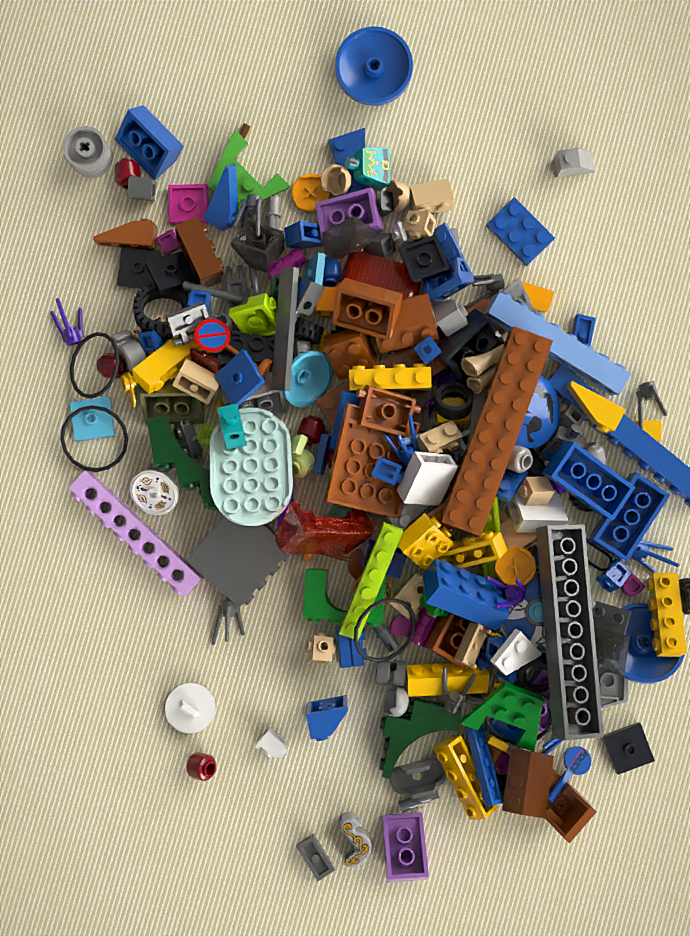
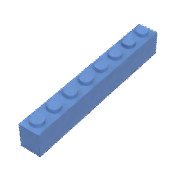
M505 292L494 294L483 312L490 317L494 324L507 332L513 326L553 340L547 357L560 365L563 364L570 371L610 396L620 395L631 375L625 370L624 366L617 363L614 364L609 360L608 356L601 353L598 354L593 350L592 346L585 343L582 344L577 340L576 336L563 332L559 325L544 320L545 317L543 315L528 310L527 305L515 302Z

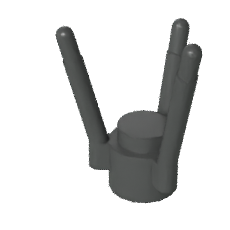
M249 194L247 195V200L242 199L233 228H236L244 209L247 208L248 213L256 214V241H259L260 211L263 198L259 195Z
M502 274L474 275V280H485L472 283V286L486 285L487 290H491V292L465 305L464 308L468 309L483 299L498 293L500 289H504L505 285Z
M654 381L639 385L640 391L636 392L638 398L639 427L642 429V398H645V401L655 398L663 415H668L658 395Z
M231 600L221 601V605L218 606V616L212 645L216 643L222 614L225 617V642L229 641L230 617H235V613L241 635H245L240 608Z
M444 666L442 668L443 694L441 699L445 701L444 708L446 711L456 713L460 708L461 702H463L464 696L474 682L476 674L472 675L461 694L455 691L447 693V668Z

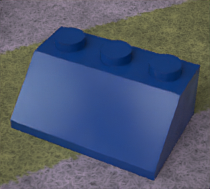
M144 105L128 109L115 137V141L154 180L158 179L177 161L184 147Z
M347 695L308 702L306 717L311 739L323 741L333 734L348 712Z

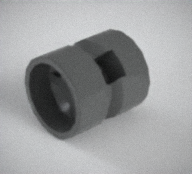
M394 659L393 662L389 660L377 662L375 684L387 685L388 682H391L392 686L403 687L406 661Z

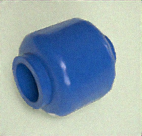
M326 256L322 286L334 287L342 278L341 263L334 259V257Z

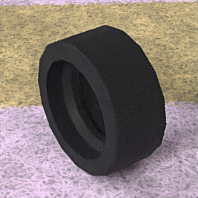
M448 382L441 385L435 393L434 404L436 412L448 420L466 418L473 408V392L469 387L458 382ZM449 396H457L465 400L466 403L460 406H450L442 400Z
M540 655L518 669V684L520 687L536 690L546 696L549 694V682L543 685H534L527 681L525 676L527 669L531 667H541L547 670V657Z

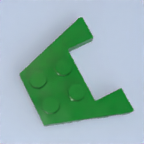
M504 681L486 696V700L483 703L477 704L472 708L473 711L471 713L465 714L461 718V725L478 731L486 716H490L523 729L516 740L517 746L534 752L543 697Z

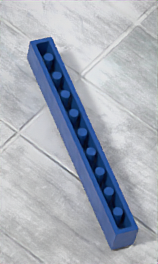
M563 364L558 366L548 378L557 396L562 399L561 403L566 407L573 403L583 414H585L567 389V384L573 381L600 395ZM623 414L615 431L604 433L608 437L607 440L614 446H620L623 449V454L631 459H636L639 467L645 471L649 470L654 474L653 478L662 484L664 482L668 485V490L676 496L680 495L685 499L683 502L690 507V467ZM586 415L583 421L588 420L591 424H593ZM593 424L591 426L596 432L604 433L596 429L597 425Z

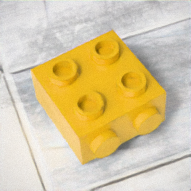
M426 513L402 533L398 543L402 552L424 571L435 558L438 559L454 545L450 538L452 536L451 532L445 526L441 528V523L434 516L430 518Z

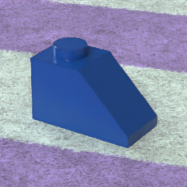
M298 221L284 228L286 247L306 249L330 245V241H322L319 224Z

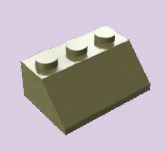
M168 379L160 390L153 391L150 395L140 387L139 396L145 424H147L149 419L167 417L169 424H176L188 419L193 424H204V402L172 386L175 379Z

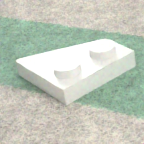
M515 629L490 661L500 672L508 675L538 658L541 652L521 631Z

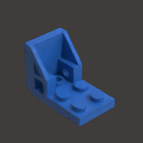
M443 223L435 228L432 236H437L450 267V273L424 281V294L428 293L430 302L443 301L474 283L473 274L447 223Z

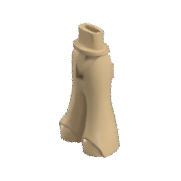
M504 344L482 355L462 359L461 367L466 375L470 376L467 379V385L474 394H479L490 384Z

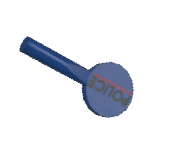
M570 747L565 752L563 762L566 770L550 791L548 802H554L573 774L582 775L589 771L591 757L583 747Z

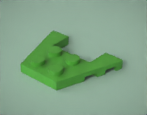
M235 130L208 183V187L215 192L224 168L235 164L237 166L239 212L242 199L247 200V195H259L265 200L269 196L273 197L275 194L287 190L290 186L277 173L262 187L235 158L248 146V142Z

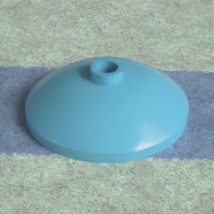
M310 350L301 353L292 361L290 391H283L289 403L296 407H308L315 404L316 400L326 393L332 379V365L327 356L319 351Z

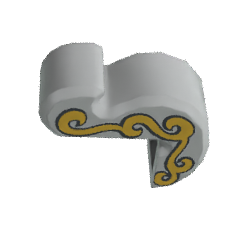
M126 329L112 334L111 338L114 339L119 355L126 363V373L129 372L133 376V368L147 357L141 344L134 340L132 332Z
M346 812L340 817L339 829L354 847L343 855L342 864L347 867H356L365 862L371 854L372 841L369 833L364 828L359 827V817L353 812Z

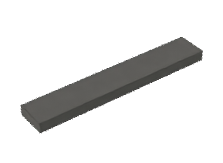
M295 267L280 269L272 391H290L299 268Z

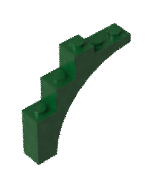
M167 417L147 420L156 470L168 472L172 468H176L180 490L192 491L200 486L204 509L217 510L218 508L211 494L210 470L196 463L179 446L171 432Z

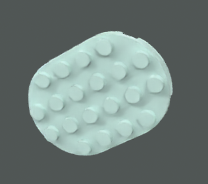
M260 408L239 409L247 446L227 450L221 423L216 425L210 439V488L216 507L227 519L240 525L258 526L277 518L290 502L293 491L291 440L285 424L275 417L273 413ZM233 434L230 437L235 438L239 436V434Z

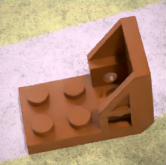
M553 768L549 793L561 777ZM567 782L554 802H548L546 820L568 843H571L597 811L587 799Z

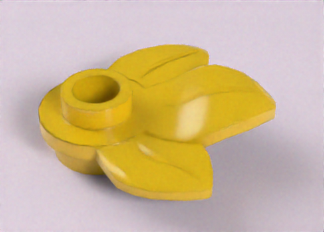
M129 372L123 373V376H121L123 390L129 392V403H132L133 408H135L134 387H137V383Z

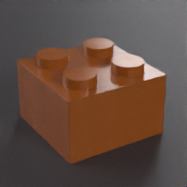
M346 329L325 337L323 350L339 381L348 378V371L353 370V366H365V369H373V366L377 364L378 356L367 334Z

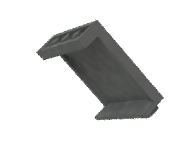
M223 516L186 561L240 608L244 603L248 605L255 597L252 593L256 589L260 591L267 583L265 579L269 574L273 576L280 569L278 566L280 561H287L293 554L290 550L294 545L291 544L289 546L265 524L245 526L234 523Z

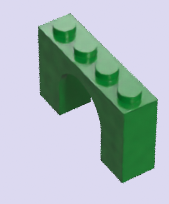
M306 569L303 617H307L308 621L320 622V619H328V623H340V620H343L347 610L335 607L328 597L329 569ZM385 574L374 603L381 599H386L387 574ZM385 603L371 609L366 620L367 626L378 627L379 623L382 624L384 622Z

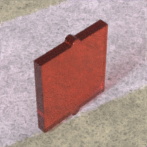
M193 347L190 349L192 362L214 374L221 370L220 360Z

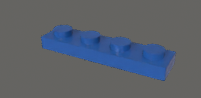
M481 724L478 731L465 726L466 737L469 740L471 756L475 763L476 776L480 783L485 806L502 804L503 800L483 724Z

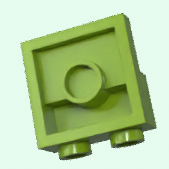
M266 293L249 297L247 304L229 309V316L242 333L251 335L255 333L263 337L275 334L276 301L273 297L269 298Z

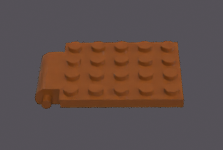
M366 385L364 390L358 389L356 391V397L360 398L359 406L345 403L324 501L400 519L403 501L397 492L399 483H395L393 487L389 483L374 478L371 475L379 456L402 465L401 471L405 473L407 467H405L403 461H399L396 453L384 439V435H387L401 452L402 447L398 443L397 435L400 434L402 438L411 436L408 414H412L413 418V413L419 414L421 407L415 405L416 399ZM413 421L415 434L417 435L419 434L420 423Z

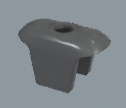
M437 758L416 761L393 768L390 784L395 792L406 794L410 799L421 798L435 794L437 787L446 780V772ZM423 771L422 779L415 780L412 777L413 773Z

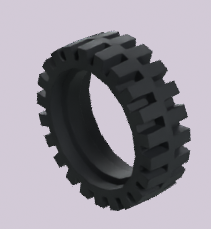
M153 283L148 284V288L142 287L141 291L136 293L133 300V313L137 326L140 327L142 332L155 330L158 335H161L162 339H165L168 334L170 338L174 337L170 334L167 321H154L148 318L143 310L149 302L160 298L172 299L178 302L182 309L187 307L190 297L186 290L183 291V288L160 295Z

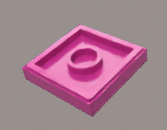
M207 184L168 185L170 225L179 224L196 216L200 222L209 224L203 219L208 209Z

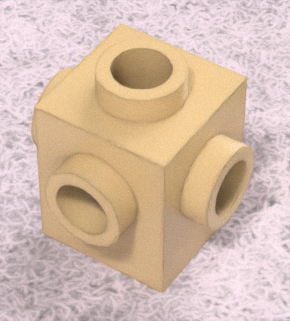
M417 209L416 211L408 210L407 216L403 221V229L413 240L431 237L436 225V220L430 211Z
M316 633V635L310 637L306 642L307 662L326 664L332 662V655L335 654L336 645L333 643L334 637H327V633Z

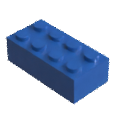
M568 440L562 442L542 472L543 475L601 517L612 521L635 489V486L581 446Z
M637 472L630 473L626 478L629 483L635 486V489L615 519L612 521L601 517L587 538L620 561L626 562L670 496L669 493Z
M436 558L423 573L427 604L493 630H497L510 616L508 607H495L496 604L507 602L505 591L482 576L475 575L463 568H458Z

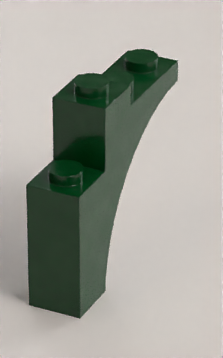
M413 697V701L409 702L407 708L409 716L392 717L385 715V717H381L379 729H382L383 736L389 737L384 740L383 750L386 751L385 757L381 758L379 763L382 777L390 779L392 770L400 755L417 739L437 731H458L462 713L461 709L459 708L456 713H450L445 710L443 703Z

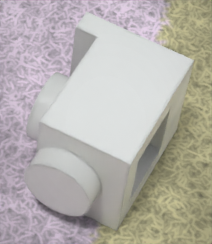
M270 726L255 745L257 749L261 746L263 748L262 751L268 757L273 756L275 759H281L287 752V741Z

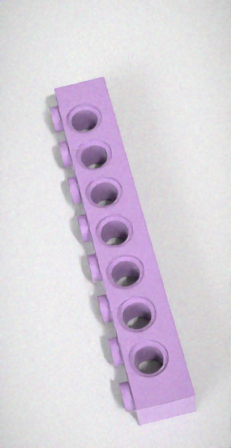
M84 470L69 486V489L72 491L71 495L79 502L82 500L87 505L85 508L91 514H97L101 518L100 522L106 528L111 527L115 531L114 535L123 542L125 540L130 545L128 548L135 555L140 554L144 558L143 562L146 566L156 569L159 572L157 575L161 580L172 584V590L179 596L188 595L204 578L92 472ZM91 489L96 491L94 499H90L88 495ZM106 502L111 507L108 513L103 511V505ZM120 515L125 519L123 526L117 524V518ZM133 529L139 531V538L137 540L131 537ZM148 542L154 546L152 553H148L145 549ZM162 556L168 558V565L166 567L160 564ZM176 569L181 570L183 573L181 580H177L174 577Z

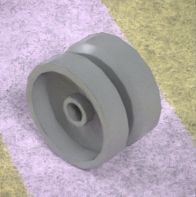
M82 126L70 131L66 136L63 145L64 155L76 172L83 177L95 178L100 177L109 170L113 160L112 150L101 132L93 127Z

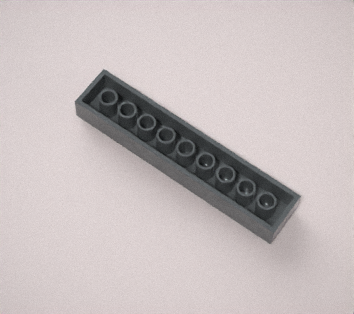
M547 525L536 528L553 738L567 741L604 737L585 525Z

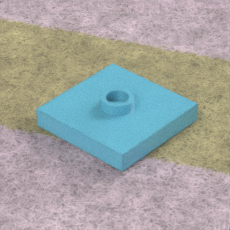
M318 252L307 260L304 278L322 285L325 254Z
M110 397L70 402L71 413L81 407L91 405L105 407L112 411ZM95 409L81 411L72 418L75 441L115 436L113 416L105 411Z

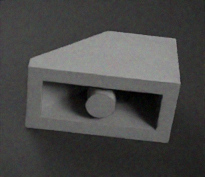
M580 148L558 150L553 159L556 178L595 172L593 155L590 151Z
M455 300L435 301L432 303L436 323L447 337L468 324L466 319L468 313L462 304L459 306Z

